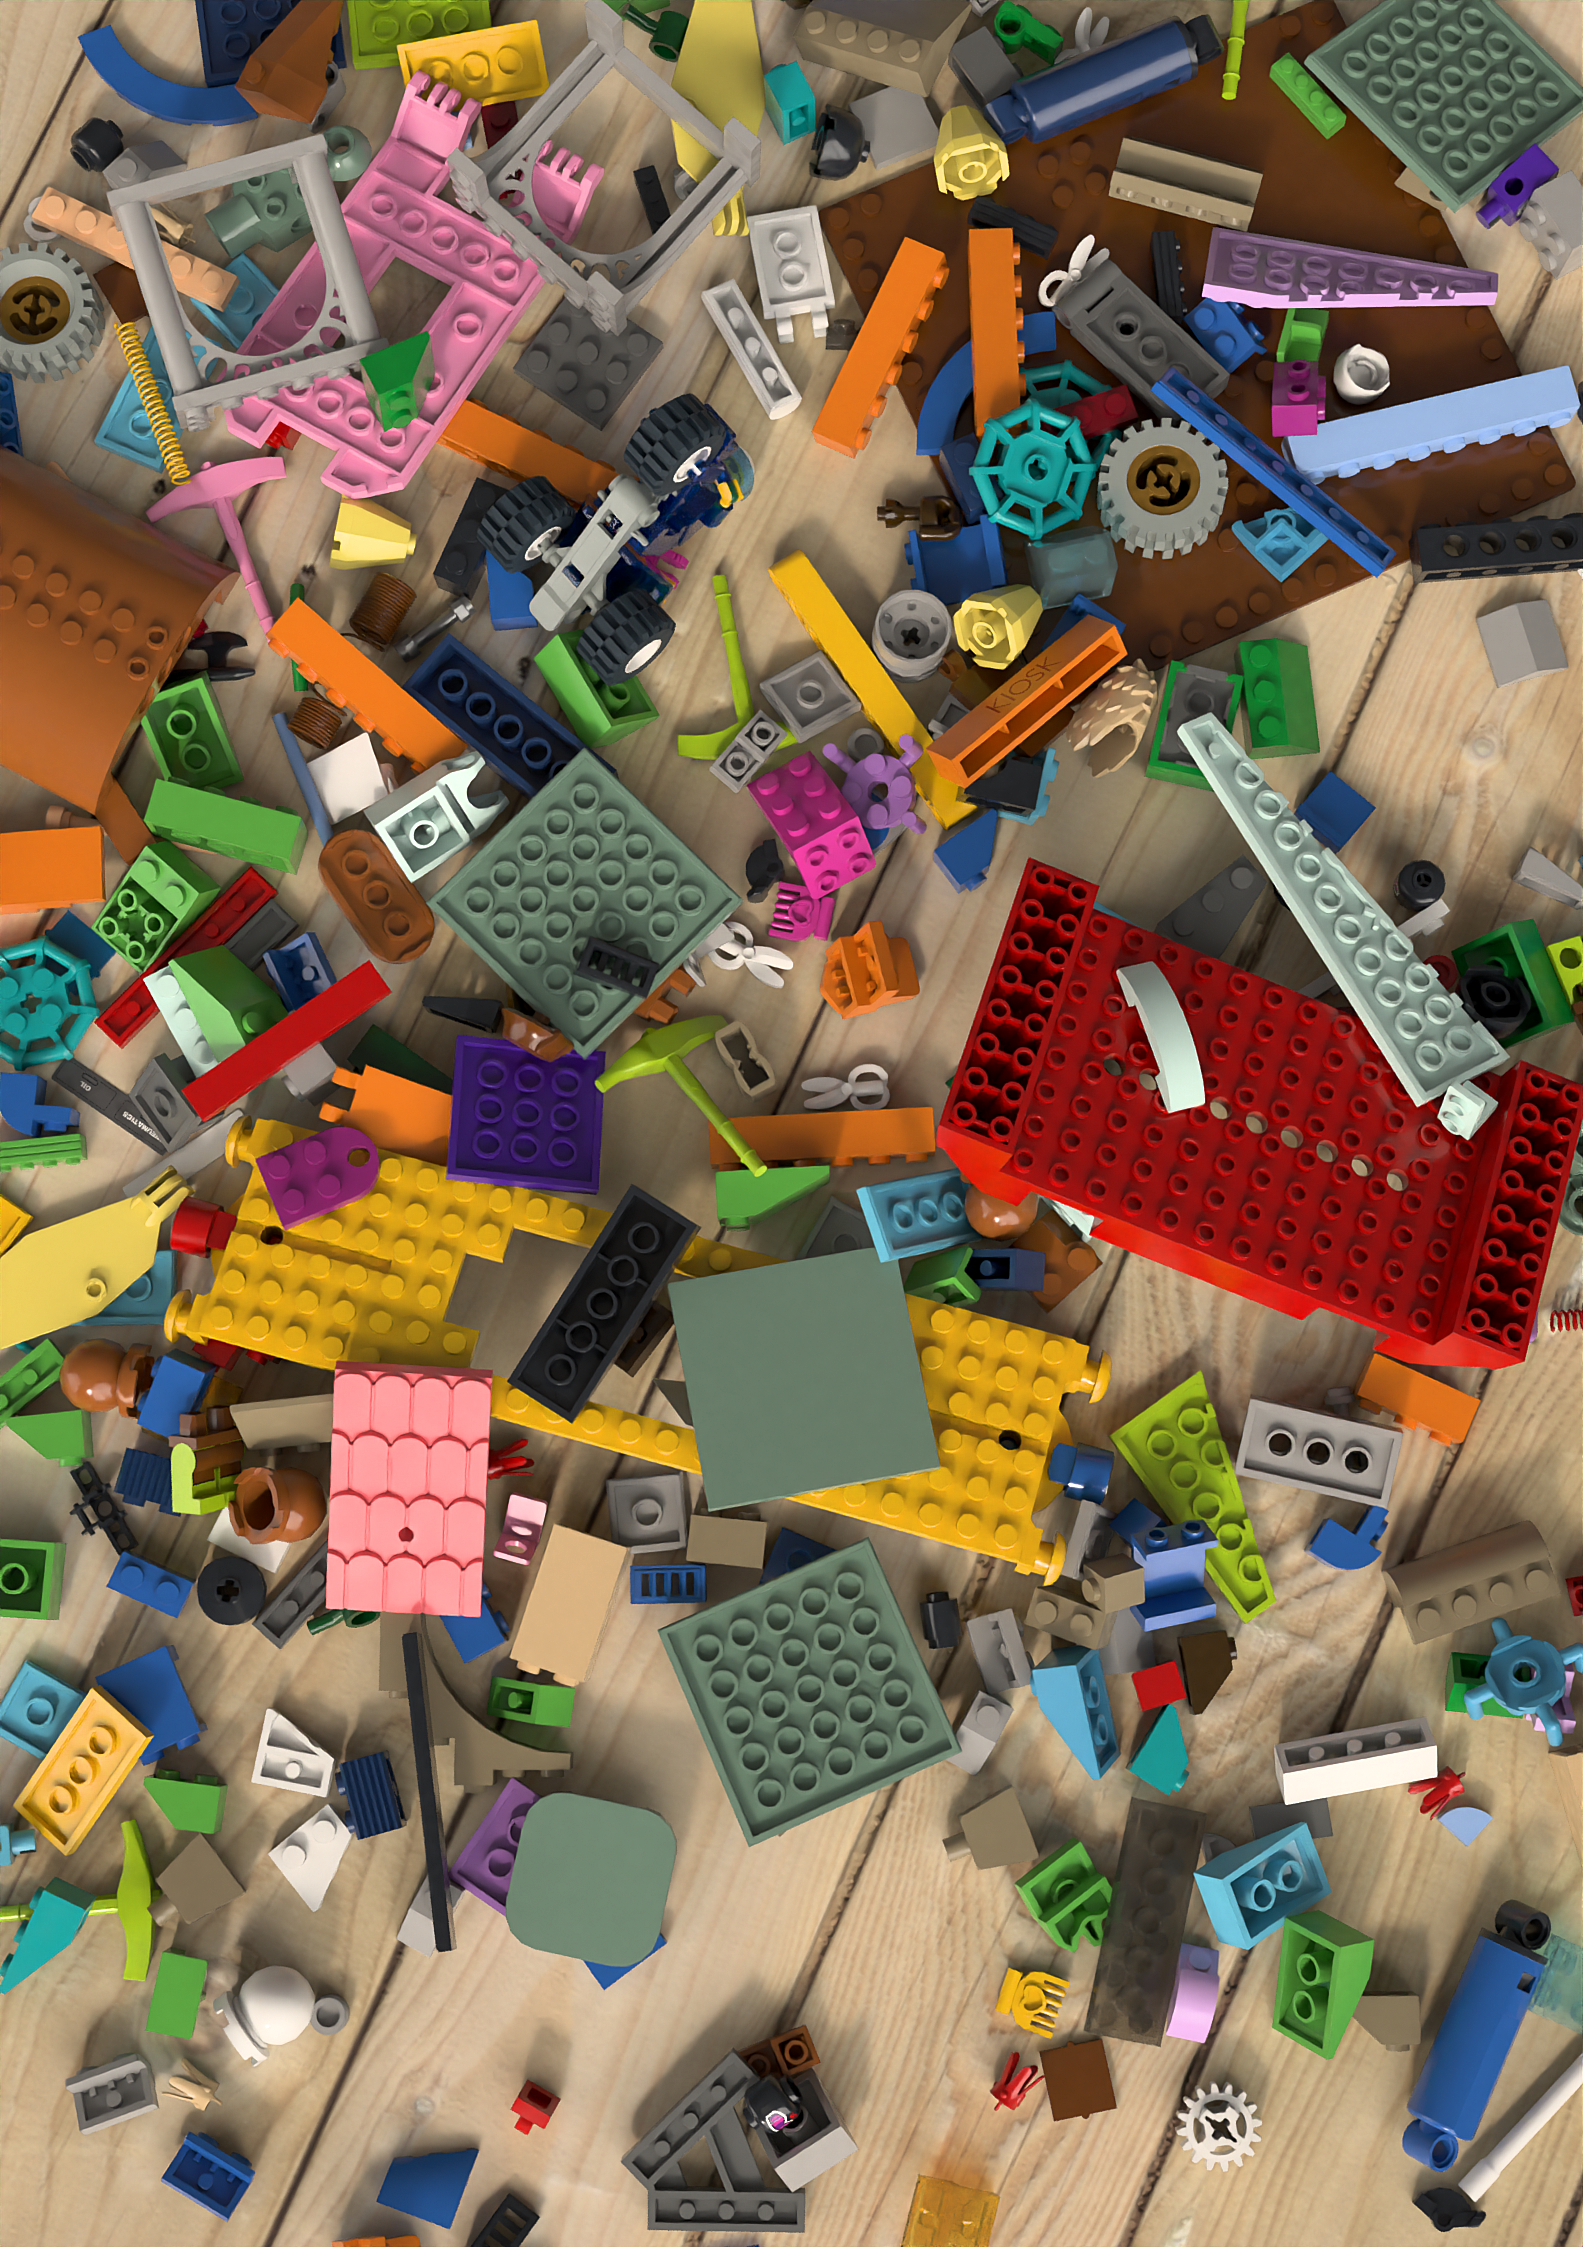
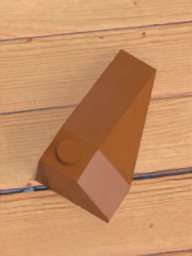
M301 0L250 56L235 88L256 112L309 124L312 123L327 93L326 69L327 64H332L334 53L330 50L332 37L338 32L344 0Z

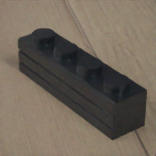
M651 165L633 171V175L652 234L654 235L669 219L671 214L655 166Z
M978 195L968 213L967 224L979 229L1012 228L1013 242H1019L1021 248L1046 260L1049 259L1058 240L1059 232L1053 226L1040 224L1032 216L1020 215L1012 207L998 205L992 198L987 196L981 197Z
M1174 230L1152 232L1150 247L1156 304L1176 324H1181L1183 316L1187 314L1186 302H1182L1181 297L1184 294V281H1180L1179 273H1182V261L1177 259V252H1180L1179 238L1175 239Z

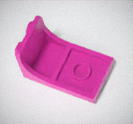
M810 750L746 785L751 797L786 846L813 899L823 897L875 867L876 860L858 815Z

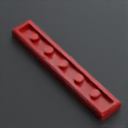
M250 866L94 1023L123 1049L160 1012L143 979L169 965L168 962L172 959L225 945L271 898L274 899L279 894L277 890Z
M368 960L183 1088L182 1092L201 1120L206 1122L384 999L392 991L371 961Z

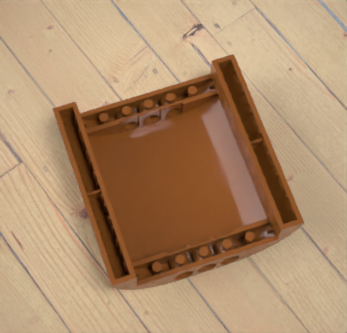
M0 445V765L96 815L114 786L111 774L112 768L213 601L221 605L224 604L239 579L240 572Z

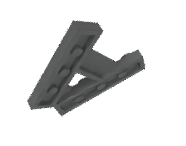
M734 2047L621 2158V2163L648 2190L647 2230L805 2233V2188H798L791 2192L789 2188H767L765 2186L734 2106L744 2097L745 2091L761 2079V2075ZM703 2136H705L724 2187L687 2185L678 2160Z

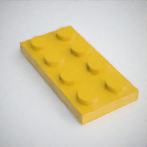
M537 20L397 45L405 89L414 74L421 70L430 75L431 78L428 88L420 96L423 100H428L434 86L440 81L448 85L447 93L451 88L460 91L461 99L452 112L461 110L469 98H473L481 102L482 106L540 96L549 88Z
M101 1685L91 1688L13 1804V1807L65 1856L75 1853L154 1737V1734Z

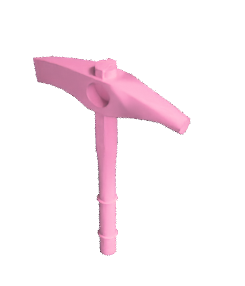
M260 457L221 465L208 461L200 467V473L188 478L191 480L190 483L178 485L145 510V513L153 524L163 517L189 509L215 508L227 542L245 581V589L248 590L258 615L259 625L262 626L264 634H266L276 623V617H273L261 585L262 581L258 578L248 551L244 533L231 501L237 498L243 491L258 483L286 478L283 457Z

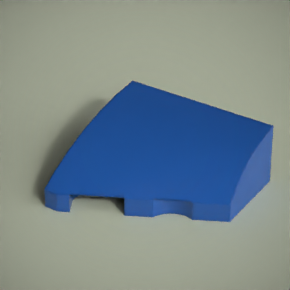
M468 2148L466 2151L443 2154L442 2152L429 2153L427 2156L394 2158L376 2202L450 2229L479 2150Z

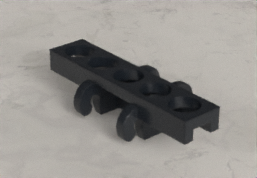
M86 1461L79 1468L70 1471L71 1476L84 1496L82 1497L84 1503L81 1505L75 1503L73 1505L74 1509L69 1512L70 1515L77 1514L85 1529L81 1534L84 1536L89 1533L90 1536L96 1534L94 1530L99 1527L104 1530L119 1556L126 1549L132 1550L139 1544L124 1520L128 1513L126 1510L119 1511L108 1493V1490L112 1487L110 1483H102L90 1461ZM85 1469L92 1478V1481L84 1484L79 1477L80 1473ZM96 1485L98 1489L89 1493L90 1488ZM104 1501L109 1502L112 1506L111 1513L107 1516L101 1515L98 1511L100 1503ZM89 1506L92 1507L99 1519L91 1524L84 1512V1509ZM118 1522L121 1528L116 1532H112L109 1527ZM123 1533L130 1542V1545L126 1548H121L117 1541L118 1537Z

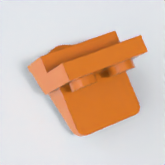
M882 920L867 922L854 936L839 937L825 951L827 961L824 964L819 992L833 1009L842 1015V1019L872 1013L882 1006L913 999L920 993V986L908 941L903 937L889 938L884 931Z

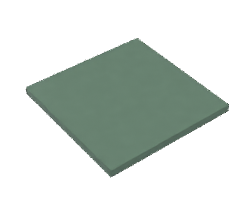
M1384 0L1309 54L1304 62L1454 213L1487 189L1498 176L1534 143L1541 147L1583 114V87L1494 0Z
M584 747L452 876L426 904L532 1009L549 1017L551 1020L548 1024L552 1028L560 1029L574 1043L573 1049L585 1060L646 1000L574 975L573 971L585 940L592 936L659 963L648 994L649 997L743 903V899ZM594 951L589 967L596 968L601 953ZM608 958L603 973L610 974L615 958ZM623 962L618 979L624 981L630 963ZM638 966L632 981L633 985H639L645 968Z
M876 1247L667 1283L709 1512L940 1469L898 1259L881 1263Z
M869 1537L657 1630L749 1847L963 1752Z

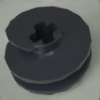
M226 1556L215 1559L203 1568L198 1577L197 1595L199 1605L205 1615L218 1624L231 1626L246 1623L261 1611L266 1601L267 1585L263 1573L254 1563L245 1558ZM233 1581H235L233 1587H239L238 1596H232L229 1601L230 1595L224 1594L225 1586H231Z

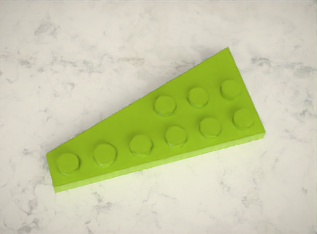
M1200 1370L1108 1437L1172 1525L1181 1524L1188 1520L1203 1519L1218 1538L1217 1547L1205 1549L1204 1570L1242 1622L1246 1624L1277 1601L1263 1558L1260 1555L1253 1534L1254 1530L1250 1518H1248L1225 1441H1223L1216 1414L1205 1387L1202 1371Z

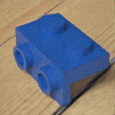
M1207 297L1183 319L1208 354L1229 374L1255 351L1264 354L1268 350L1262 342V339L1265 337L1263 331L1254 321L1248 322L1242 314L1245 310L1242 303L1232 301L1217 302Z
M306 932L283 948L267 950L262 954L267 964V973L275 982L282 997L281 1001L288 1013L293 1009H299L338 982L315 932Z
M188 2132L184 2138L183 2145L162 2176L161 2182L228 2222L254 2180L255 2171L250 2169L252 2163L238 2153L232 2152L231 2156L219 2150L217 2148L219 2143L203 2132H199L198 2135Z

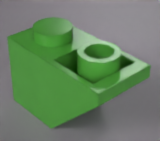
M157 1769L156 1775L144 1777L143 1785L175 1829L210 1834L221 1831L228 1784L217 1783L218 1776L195 1774L194 1780L180 1778V1771Z

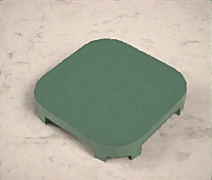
M556 1791L540 1798L529 1809L524 1820L506 1900V1920L511 1933L522 1944L535 1950L603 1965L628 1967L642 1961L653 1950L660 1934L677 1855V1839L672 1826L661 1813L648 1807L642 1808L577 1794L572 1791Z

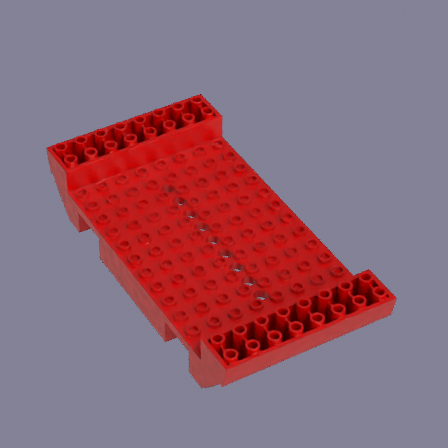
M1028 857L938 1125L937 1147L946 1151L962 1173L981 1192L1015 1206H1018L1032 1191L1092 1215L1094 1220L1090 1229V1236L1299 1320L1305 1319L1320 1307L1377 1330L1372 1349L1406 1363L1487 1367L1496 1370L1525 1362L1583 1120V1085L1523 1060L1516 1063L1502 1076L1487 1071L1473 1078L1470 1082L1496 1100L1498 1105L1473 1136L1467 1140L1460 1134L1456 1135L1448 1131L1443 1126L1442 1121L1437 1118L1446 1093L1419 1107L1415 1105L1359 1017L1093 908L1100 887L1099 885ZM1153 961L1165 976L1180 1004L1196 1048L1205 1094V1103L1203 1105L1171 1113L1167 1112L1155 1079L1160 1070L1136 1005L1129 1007L1116 974V971L1120 968ZM1110 1059L1115 1061L1120 1066L1121 1074L1111 1075L1104 1068V1060ZM1148 1074L1153 1077L1156 1082V1089L1149 1090L1143 1087L1140 1083L1139 1075ZM1211 1103L1221 1104L1226 1109L1227 1118L1221 1119L1214 1116L1210 1108ZM1246 1117L1256 1118L1261 1123L1262 1133L1252 1132L1247 1127ZM1288 1131L1292 1133L1297 1139V1147L1287 1146L1282 1141L1281 1132ZM1318 1145L1325 1146L1330 1150L1332 1162L1323 1161L1318 1156ZM1352 1160H1359L1365 1164L1367 1176H1360L1353 1170ZM1388 1174H1394L1401 1180L1402 1190L1398 1191L1390 1187L1387 1181Z

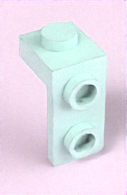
M1468 1080L1463 1085L1453 1081L1447 1089L1437 1118L1442 1121L1443 1126L1448 1131L1456 1135L1460 1134L1469 1140L1495 1111L1498 1102Z

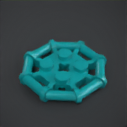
M1065 359L1064 363L1031 369L1019 368V374H1025L1026 394L1029 397L1028 399H1037L1039 404L1051 409L1082 399L1076 391L1066 389L1068 380L1092 396L1112 389L1110 385H1103L1074 366L1071 360ZM1061 378L1060 386L1057 388L1037 391L1032 384ZM1027 425V429H1026V430H1021L1020 434H1022V433L1028 431V425ZM1119 429L1085 440L1086 443L1090 439L1100 441L1091 453L1093 462L1098 464V468L1102 463L1104 455L1109 454L1112 442L1116 438L1121 441L1123 434ZM997 444L998 454L996 458L998 461L1004 447L1003 444ZM1071 445L1066 446L1067 449L1064 451L1067 458H1071L1074 464H1078ZM1033 463L1028 465V471L1032 478L1037 475L1041 476V469ZM1073 472L1070 482L1076 481L1079 472Z
M1027 399L1025 404L995 419L988 418L984 423L985 431L973 466L969 468V475L974 478L988 512L986 518L992 524L998 522L1029 535L1031 540H1039L1043 534L1073 519H1080L1083 515L1081 509L1095 471H1098V464L1093 462L1079 427L1081 421L1076 416L1069 417L1039 404L1037 399ZM1027 420L1028 431L1014 437L1006 431V429ZM1040 420L1059 428L1060 432L1054 436L1040 430ZM998 439L1004 445L998 465L988 467ZM1068 439L1078 464H1073L1071 458L1066 456L1064 450L1067 449L1065 442ZM1036 459L1039 461L1038 468L1042 470V474L1032 478L1028 471V465ZM1073 472H1079L1072 494L1069 497L1066 491ZM988 475L998 476V485L1006 495L1000 503ZM1053 501H1058L1062 509L1043 518V507ZM1014 502L1030 509V519L1012 513L1008 509Z
M39 935L37 939L1 947L0 967L3 968L6 976L0 980V1034L6 1030L19 1038L20 1044L19 1049L16 1050L0 1040V1058L12 1064L16 1071L22 1072L27 1067L64 1058L70 1060L74 1057V1050L95 1017L100 1016L101 1010L96 1005L89 973L90 963L87 959L81 960L50 941L49 936ZM36 954L34 965L14 969L9 960ZM50 957L69 969L68 972L61 977L46 968L47 958ZM75 980L81 1006L73 1005L68 985ZM32 994L34 997L42 999V1003L36 1006V1012L31 1013L29 1008L24 1007L28 996ZM71 1014L79 1015L63 1039L60 1034L63 1022L66 1018L69 1019ZM52 1038L56 1046L30 1052L33 1042Z

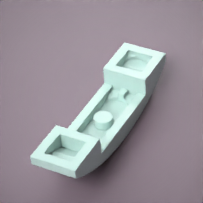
M1153 961L1118 969L1116 974L1128 1006L1136 1005L1158 1064L1160 1073L1155 1079L1167 1112L1171 1113L1203 1105L1205 1103V1094L1196 1048L1180 1004L1165 976Z

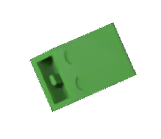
M170 840L146 845L90 929L135 970L142 974L207 910L222 887Z

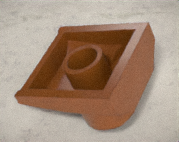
M1053 1209L1042 1216L1031 1226L1030 1230L1016 1239L1007 1248L1045 1253L1043 1291L1026 1292L1046 1314L1103 1264L1094 1249L1089 1244L1083 1242Z

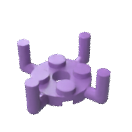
M908 734L900 737L899 745L905 752L898 760L891 756L874 753L856 763L832 743L825 745L823 754L848 774L841 788V793L858 815L862 826L877 830L887 827L892 828L903 822L905 826L916 834H923L926 831V823L912 811L916 803V783L909 769L923 753L922 745ZM881 783L887 784V797L883 801L874 802L871 797L873 788Z

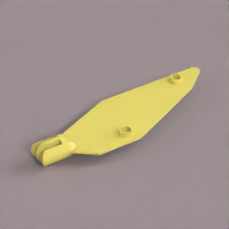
M695 0L670 86L723 133L724 126L734 116L757 136L765 108V88L751 0ZM671 118L678 164L700 184L718 164L719 160ZM744 185L711 221L714 236L722 234L724 236H734L735 234L737 236L748 235L749 227L743 196Z
M169 1165L136 1196L27 1234L0 1258V1350L99 1315L155 1264L161 1223L179 1207L186 1196L191 1197L195 1193V1190L190 1185H186L187 1181L181 1175H177V1170L172 1165Z

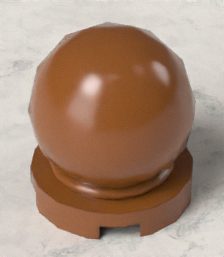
M959 1169L960 1179L964 1183L970 1184L965 1193V1214L970 1226L983 1238L1003 1242L1019 1238L1030 1230L1037 1215L1039 1202L1037 1193L1031 1191L1018 1206H1015L981 1192Z
M105 1338L86 1339L74 1345L65 1355L59 1372L62 1392L74 1406L85 1411L107 1412L118 1406L121 1417L139 1419L141 1411L137 1410L143 1392L147 1389L150 1390L153 1382L151 1371L155 1359L152 1356H147V1353H150L152 1345L133 1343L128 1352L119 1343Z
M251 1467L243 1470L233 1483L239 1484L236 1490L235 1501H229L228 1503L230 1522L235 1534L238 1537L244 1536L253 1545L267 1544L275 1540L293 1543L310 1538L321 1526L327 1515V1493L318 1478L305 1470L293 1467L279 1470L268 1467Z

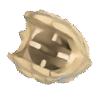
M1137 659L1131 666L1122 665L1117 667L1114 673L1103 679L1098 684V687L1081 702V707L1074 713L1068 725L1066 738L1068 742H1071L1074 751L1089 743L1094 749L1087 764L1092 768V776L1094 778H1099L1109 771L1114 772L1133 756L1144 735L1151 715L1157 709L1159 693L1157 682L1154 680L1155 671H1148L1141 659Z

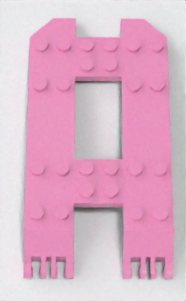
M421 70L414 74L407 85L390 137L340 205L368 295L395 256L452 287L420 332L421 334L428 331L430 335L435 376L418 418L412 420L403 428H392L384 432L366 397L364 383L349 375L336 380H329L328 376L314 379L315 384L311 387L301 390H294L293 386L278 389L279 395L273 398L258 400L257 396L243 399L244 404L240 407L224 410L229 432L259 449L279 421L337 452L322 473L321 480L326 486L353 500L398 491L406 487L546 282L538 274V266L529 258L526 261L520 259L510 249L511 242L502 234L499 237L494 236L483 225L482 221L437 198L450 179L447 157L456 147L461 152L463 151L472 123L481 111L482 103L469 98L461 109L458 118L450 113L458 105L461 94L455 88H451L447 93L448 85L442 81L436 83L428 100H423L420 96L428 88L431 78L430 75ZM548 139L535 162L532 176L533 199L537 211L548 229L564 243L571 246L578 235L593 192L601 181L605 169L593 163L588 167L581 183L573 180V177L580 171L583 165V157L575 153L569 160L571 151L562 147L557 151L550 167L543 164L542 161L549 155L553 147L552 140ZM522 172V174H521V177H520V180H519V181H522V180L524 179V173H523V172ZM516 190L508 207L522 204L525 200V195ZM527 213L514 217L523 219L525 221L524 225H529L532 222V218ZM316 240L235 354L263 356L280 352L300 341L314 326L322 311L326 296V274ZM547 240L545 245L549 248H553L555 246V242L553 240ZM334 290L333 297L338 298L337 291ZM335 307L329 312L330 318L339 319L346 323L344 316L339 317V307ZM326 327L320 331L319 335L324 344L332 347L341 332L335 328ZM315 345L307 346L304 349V354L311 358L310 353L314 352L324 355ZM275 358L272 361V365L275 368L281 367L283 361ZM289 358V359H290V364L296 362V361L292 360L291 358ZM227 365L216 379L217 382L221 381L226 375ZM247 365L236 366L233 380L237 379L238 375L242 372H245L247 376L250 372ZM263 366L261 372L267 371L265 366Z

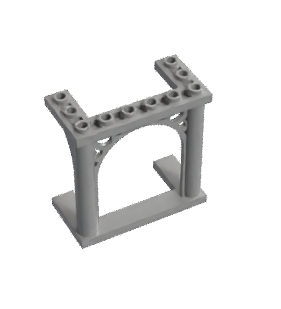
M588 0L584 4L589 42L587 46L518 123L494 146L472 158H468L456 147L447 157V162L450 170L449 176L453 181L452 188L457 195L455 200L470 214L476 211L484 219L483 225L494 236L499 237L502 234L510 241V249L520 259L526 261L529 258L538 266V274L550 285H553L555 282L565 290L564 296L572 305L578 309L583 306L593 314L591 320L605 333L611 330L616 336H619L627 327L626 316L744 184L751 188L759 179L761 140L734 116L724 126V133L624 46L622 18L602 0ZM614 67L713 154L719 162L660 229L647 241L635 248L620 253L594 254L569 246L548 229L534 203L532 176L537 157L547 140ZM518 169L524 173L522 181L515 179L507 180L510 175L515 178ZM508 190H518L525 195V200L518 206L507 207L499 202V196ZM527 213L532 218V222L529 225H524L525 221L523 219L514 217ZM547 240H553L555 246L549 248L545 243ZM580 260L585 264L583 277L579 275L576 265L571 268L572 261ZM619 262H624L629 267L621 270L624 275L619 279L616 265ZM598 264L606 266L610 273V280L605 279L598 271L591 275L593 267Z
M323 133L106 192L117 231L123 232L175 396L172 397V401L181 429L188 428L189 432H196L210 427L209 421L216 420L214 407L221 406L222 410L234 409L244 404L243 399L257 396L258 400H266L279 395L278 389L293 386L294 390H301L315 384L314 379L328 376L329 380H336L350 375L349 369L353 378H362L363 380L359 359L389 347L387 337L381 338L327 165L328 148ZM288 168L292 184H299L326 274L324 305L311 330L291 347L263 356L235 354L208 341L195 329L186 316L179 300L150 205ZM334 290L337 291L338 298L333 297ZM339 307V317L344 316L346 323L339 319L330 318L329 312L333 308ZM326 327L337 329L345 337V345L341 348L327 346L320 339V331ZM185 331H187L192 337L187 339ZM315 345L324 355L314 352L310 353L311 358L304 354V349L307 346ZM194 346L204 347L207 352L201 357L198 365L194 361V358L198 357L193 350ZM222 358L227 363L226 375L221 381L211 383L205 376L206 368L213 359ZM275 358H279L283 361V365L275 368L272 365V361ZM289 358H291L292 360H294V361H296V362L290 364V359H289ZM247 365L250 372L247 376L245 372H242L238 375L237 379L233 380L236 366ZM263 366L266 367L267 371L261 372Z

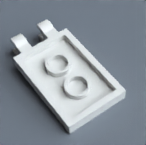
M813 205L747 217L748 234L764 319L775 318L779 344L794 342L790 315L807 312L811 313L814 337L829 336L828 319L825 309L835 308V300L817 206Z

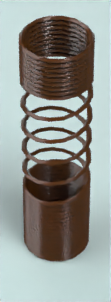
M379 571L376 572V575L370 582L371 584L368 585L369 587L365 594L361 597L362 600H360V603H358L349 619L351 628L358 635L352 633H341V635L357 638L370 644L377 650L385 652L383 647L368 638L380 644H390L389 641L392 640L391 638H393L406 613L412 607L411 604H413L417 595L411 587L398 578ZM318 681L311 683V687L321 700L311 697L302 698L299 703L300 705L297 706L298 708H296L292 718H290L291 721H288L289 724L286 725L300 739L319 749L326 750L343 723L336 714L324 706L337 711L343 716H347V713L326 700L315 689V684L321 685Z

